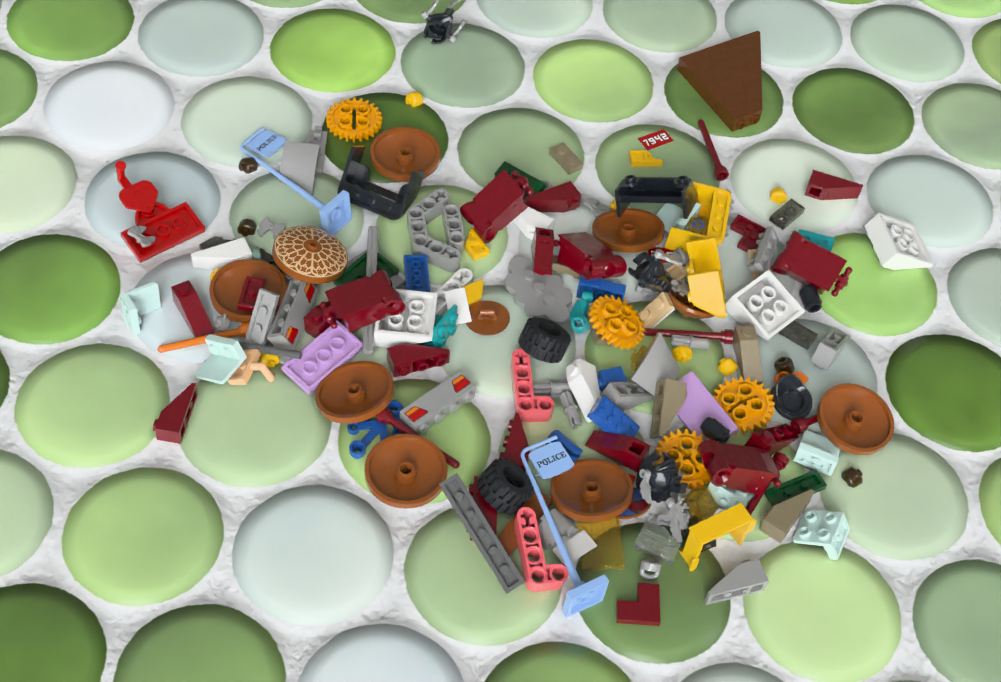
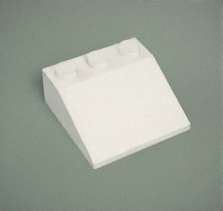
M878 213L865 225L867 236L873 244V249L877 253L880 265L884 268L901 270L933 266L932 260L914 224Z
M767 270L741 289L726 303V310L735 321L742 325H754L756 334L767 341L805 312L770 270Z
M395 289L405 303V310L398 315H386L384 319L376 321L374 346L389 348L404 343L417 344L432 341L438 293Z

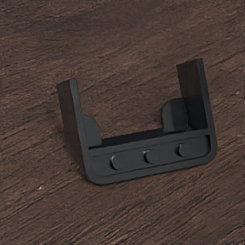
M352 146L338 187V194L345 190L349 193L350 203L390 220L401 219L416 199L426 171H413L409 184L403 185L399 194L368 182L370 170L366 165L360 163L366 146Z
M627 175L615 189L617 217L623 215L630 203L682 204L683 218L687 219L698 201V193L692 179L688 178V176L636 177L635 175Z

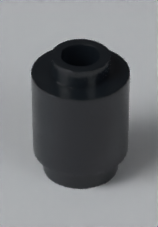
M813 285L802 287L799 291V296L804 308L809 313L819 311L822 308V300L817 288Z
M707 417L700 425L702 434L720 444L726 443L730 438V430L715 418Z

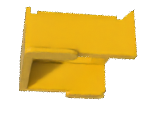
M739 503L689 527L690 532L684 548L678 550L689 565V571L696 569L700 560L699 555L704 545L730 533L740 546L743 544L746 534L754 529L757 520L750 516L742 503Z

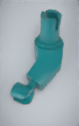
M584 291L582 293V300H577L569 313L571 327L576 333H585L589 328V321L586 318L589 307L587 302L593 303V292Z

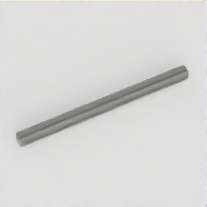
M377 226L368 227L366 276L371 277L377 271ZM375 322L363 328L362 353L364 355L373 354Z

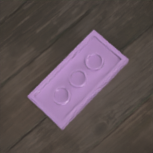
M338 320L336 321L338 323L336 329H332L331 326L328 327L301 350V359L291 358L281 367V370L308 395L317 389L320 381L330 372L346 364L363 350V342L351 332L349 333L348 329Z
M692 371L678 380L687 383V397L677 416L691 434L694 430L696 431V436L702 434L700 425L707 417L715 418L730 430V436L738 431L735 423ZM703 434L702 440L708 439V438Z

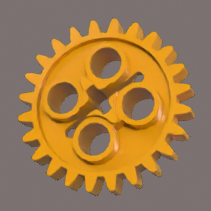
M354 97L352 101L347 98L346 102L340 100V104L335 102L334 107L330 106V110L327 111L326 123L329 132H334V136L339 135L340 140L346 138V142L352 139L355 143L356 139L362 142V138L369 140V136L374 137V133H379L382 117L379 108H374V103L369 105V100L362 102V98H360L359 101H356ZM353 110H356V129H355V130L352 129Z
M607 295L604 297L600 296L593 302L588 314L591 317L589 322L594 323L592 328L598 330L596 334L602 335L601 340L607 339L608 345L613 343L614 348L618 345L621 350L624 348L627 350L631 347L635 348L643 340L642 338L645 336L643 332L646 331L643 328L644 323L640 321V316L636 315L638 311L632 310L633 305H626V300L621 302L620 297L615 300L613 295L610 297Z
M740 376L738 381L732 377L731 382L725 380L724 385L719 384L718 390L714 389L713 397L738 427V431H742V434L745 435L746 431L749 430L753 434L754 429L759 431L761 426L767 427V421L771 422L775 402L772 401L773 395H769L770 389H764V383L757 385V379L750 382V377L745 381Z
M677 429L676 435L672 431L669 432L668 437L664 435L662 441H658L657 447L654 450L662 456L660 459L655 460L657 462H655L654 467L664 461L662 452H665L676 460L679 471H687L690 474L685 475L683 473L680 483H688L687 488L690 487L693 491H695L696 485L700 489L703 488L704 484L708 485L710 478L703 463H699L696 460L700 459L697 449L698 445L704 441L702 440L703 434L696 436L695 430L692 434H689L688 429H685L684 433ZM682 445H686L690 449H685L682 447Z

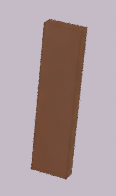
M534 491L532 497L521 508H531L535 512L538 522L544 513ZM541 492L549 508L552 504V499ZM517 513L497 537L509 557L518 548L514 530V520Z

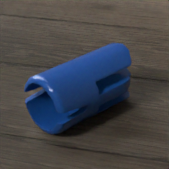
M554 430L548 438L557 435V439L551 441V443L561 442L572 461L578 460L583 450L562 432Z

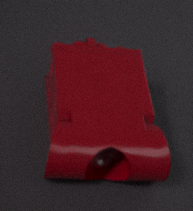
M504 169L473 198V201L465 203L460 208V214L469 224L474 225L475 232L484 243L491 242L496 237L498 231H501L528 208L522 199L525 194L523 190H526L528 195H532L534 191L529 187V180L519 175L518 171H513L511 177Z
M795 230L786 242V249L777 256L771 266V270L775 273L789 276L805 286H815L821 295L825 290L829 292L833 283L836 282L835 288L831 292V295L834 297L848 285L849 275L853 271L851 267H847L845 272L839 275L847 260L809 240L807 241Z
M587 232L558 234L560 239L554 240V246H560L557 261L577 274L583 275L585 280L620 277L627 271V264L624 258L619 255H613L612 250Z
M379 270L372 274L371 277L366 276L325 291L331 305L327 307V303L323 301L320 303V308L322 309L323 320L330 323L332 329L338 327V323L335 320L339 318L343 320L350 333L384 319L386 315L394 316L402 313L405 310V303L399 293L392 287L393 283L386 271Z
M711 439L704 440L698 445L697 451L700 459L707 470L712 484L716 487L725 485L726 488L762 495L770 481L774 482L775 487H780L782 484L779 480L780 472L768 450L730 443H723L721 445L719 442Z

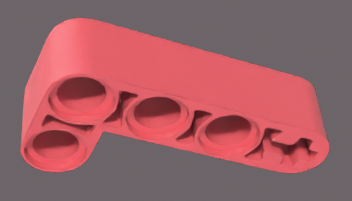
M516 349L512 353L510 367L515 413H519L521 422L549 421L552 418L554 401L548 396H534L530 356L523 349Z
M529 507L519 509L514 520V530L526 588L532 592L558 590L563 587L568 577V570L562 564H545L536 514ZM524 537L531 538L532 542L526 541ZM528 557H534L536 562L529 560ZM553 574L559 575L561 579L554 578ZM532 577H538L540 579V582L534 581Z

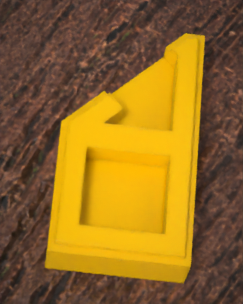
M629 150L628 155L631 167H662L663 160L654 158L647 150Z
M471 228L465 243V250L476 261L490 255V250L473 228Z
M483 279L463 286L468 306L481 300Z

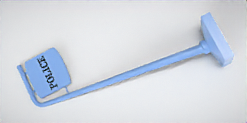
M262 127L245 140L240 147L244 153L254 158L256 162L320 209L322 230L334 236L352 220L350 197L347 191H341L325 205L260 160V157H256L244 148L249 143L247 148L261 156L268 157L284 145L285 141H287L286 138L270 130L264 131L265 127Z
M557 435L524 448L520 457L574 585L572 590L567 591L562 612L567 618L602 602L609 580L605 574L587 583L580 580L534 478L538 475L542 479L551 478L574 466L572 459L561 442L551 443V441L557 439ZM532 449L534 451L529 453L528 457L539 473L533 476L525 458V453Z

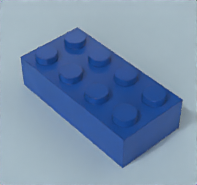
M404 255L403 264L406 290L430 292L427 255Z
M581 275L576 297L582 299V293L590 291L593 292V302L600 296L604 297L605 295L608 297L613 295L615 300L620 297L621 302H623L627 285L603 279L585 280L583 275Z
M605 395L596 400L587 415L604 432L635 437L640 428L637 423Z

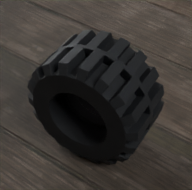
M540 317L529 318L518 339V344L524 352L537 360L547 363H559L571 342L570 334L563 327L551 320Z
M495 459L477 479V487L484 500L491 507L504 514H514L532 497L534 491L529 476L521 467L508 459Z

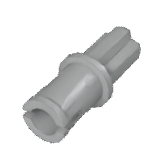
M672 335L670 340L672 346L687 345L690 349L708 350L709 347L708 338H697L692 335Z
M568 381L532 383L534 395L549 394V396H552L553 394H561L566 391L570 392Z
M569 391L562 392L559 397L564 408L563 413L568 418L570 428L578 429L577 424L579 427L583 425L578 414V406L574 404Z

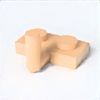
M246 349L243 351L247 358L227 381L230 385H245L248 383L254 370H260L269 382H272L275 376L264 362H258L261 356L258 349Z

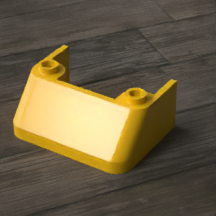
M693 182L698 193L697 203L701 205L698 217L703 218L702 223L704 227L701 228L700 234L671 227L664 248L673 251L681 248L688 254L686 241L714 236L716 237L717 246L721 245L726 233L731 203L730 192L725 189Z
M716 237L686 241L689 255V264L686 265L690 291H687L689 303L693 302V306L718 318L727 317L725 287Z

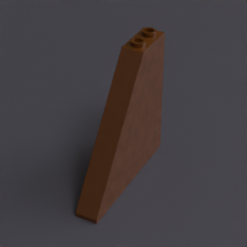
M759 30L679 58L677 70L732 132L759 122L762 113L761 40Z

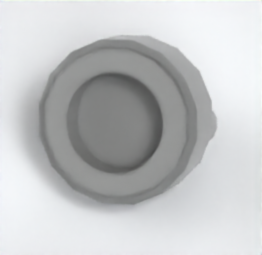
M677 248L671 256L678 259V261L683 263L682 266L686 267L689 256L681 248Z
M643 558L641 559L639 573L645 579H655L660 574L662 563L658 560ZM645 570L654 572V574H647Z

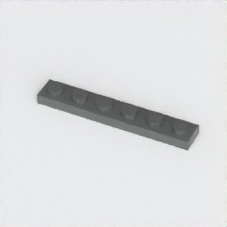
M456 473L439 484L441 490L505 593L507 594L525 583L459 475Z

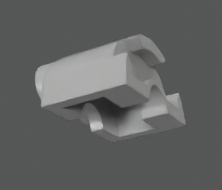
M556 508L550 510V514L561 537H571L576 534L578 528L568 516ZM543 515L540 518L542 522L538 525L542 547L544 550H547L550 547H556L557 544L546 517Z

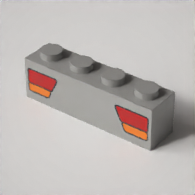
M295 278L291 279L267 335V339L276 348L295 350L305 326L303 318L311 311L318 294L317 288L312 283L299 281Z
M459 371L402 409L399 415L400 422L419 435L424 434L431 426L442 422L447 415L455 413L460 406L471 402L475 397L476 385L464 373Z

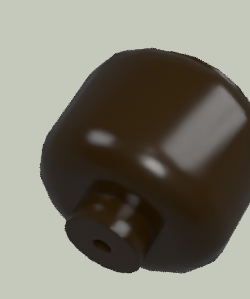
M252 157L243 158L239 162V170L244 171L246 174L258 169V164Z
M243 219L238 225L237 232L244 237L254 235L257 228L256 223L251 219Z
M780 357L774 363L777 374L783 371L791 374L795 370L793 361L789 357Z
M850 467L841 473V478L849 487L855 488L863 482V474L859 469L856 470Z

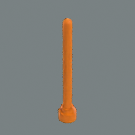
M249 322L242 323L237 329L212 335L225 338L240 336V338L244 337L245 339ZM208 335L159 345L157 350L163 353L205 344V338Z

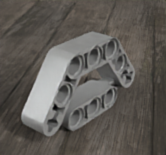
M441 188L433 191L408 209L407 228L411 252L413 255H427L428 263L448 272H456L460 268L465 234L459 207L455 204H450L449 192ZM441 214L447 244L429 237L426 225Z

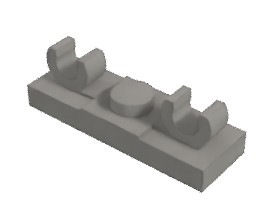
M315 126V130H310L308 144L320 145L316 173H323L328 131H322V126Z
M773 226L767 227L765 233L759 234L760 240L756 241L758 245L757 256L750 258L751 264L747 265L749 272L757 271L759 276L768 270L779 240Z
M263 288L259 290L245 336V343L265 346L280 295Z

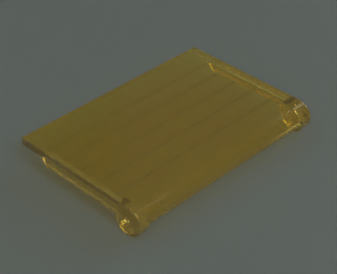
M613 518L602 522H583L577 520L578 533L585 530L598 545L581 556L582 570L625 569L619 519Z

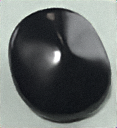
M793 374L785 375L772 387L770 395H773L774 407L782 417L794 420L809 415L813 406L812 396L799 377Z

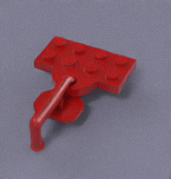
M124 161L116 162L117 180L123 188L119 192V200L125 208L136 211L135 226L146 227L142 234L145 237H155L153 244L148 247H142L140 243L136 242L137 240L127 234L129 229L120 232L122 239L140 263L205 232V226L187 202L171 209L164 204L156 202L158 190L147 180H142L132 185L125 176L126 163Z

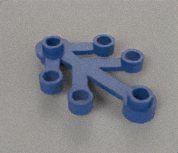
M392 400L387 408L391 411L395 410L396 412L391 413L394 415V418L400 421V411L404 408L400 402ZM370 418L363 422L348 424L347 431L350 435H357L360 430L371 429L361 441L356 440L350 444V455L355 459H360L365 455L366 447L378 434L380 435V440L387 438L388 432L385 423L381 424L377 420L370 421ZM393 427L394 430L392 431V436L395 434H403L402 432Z

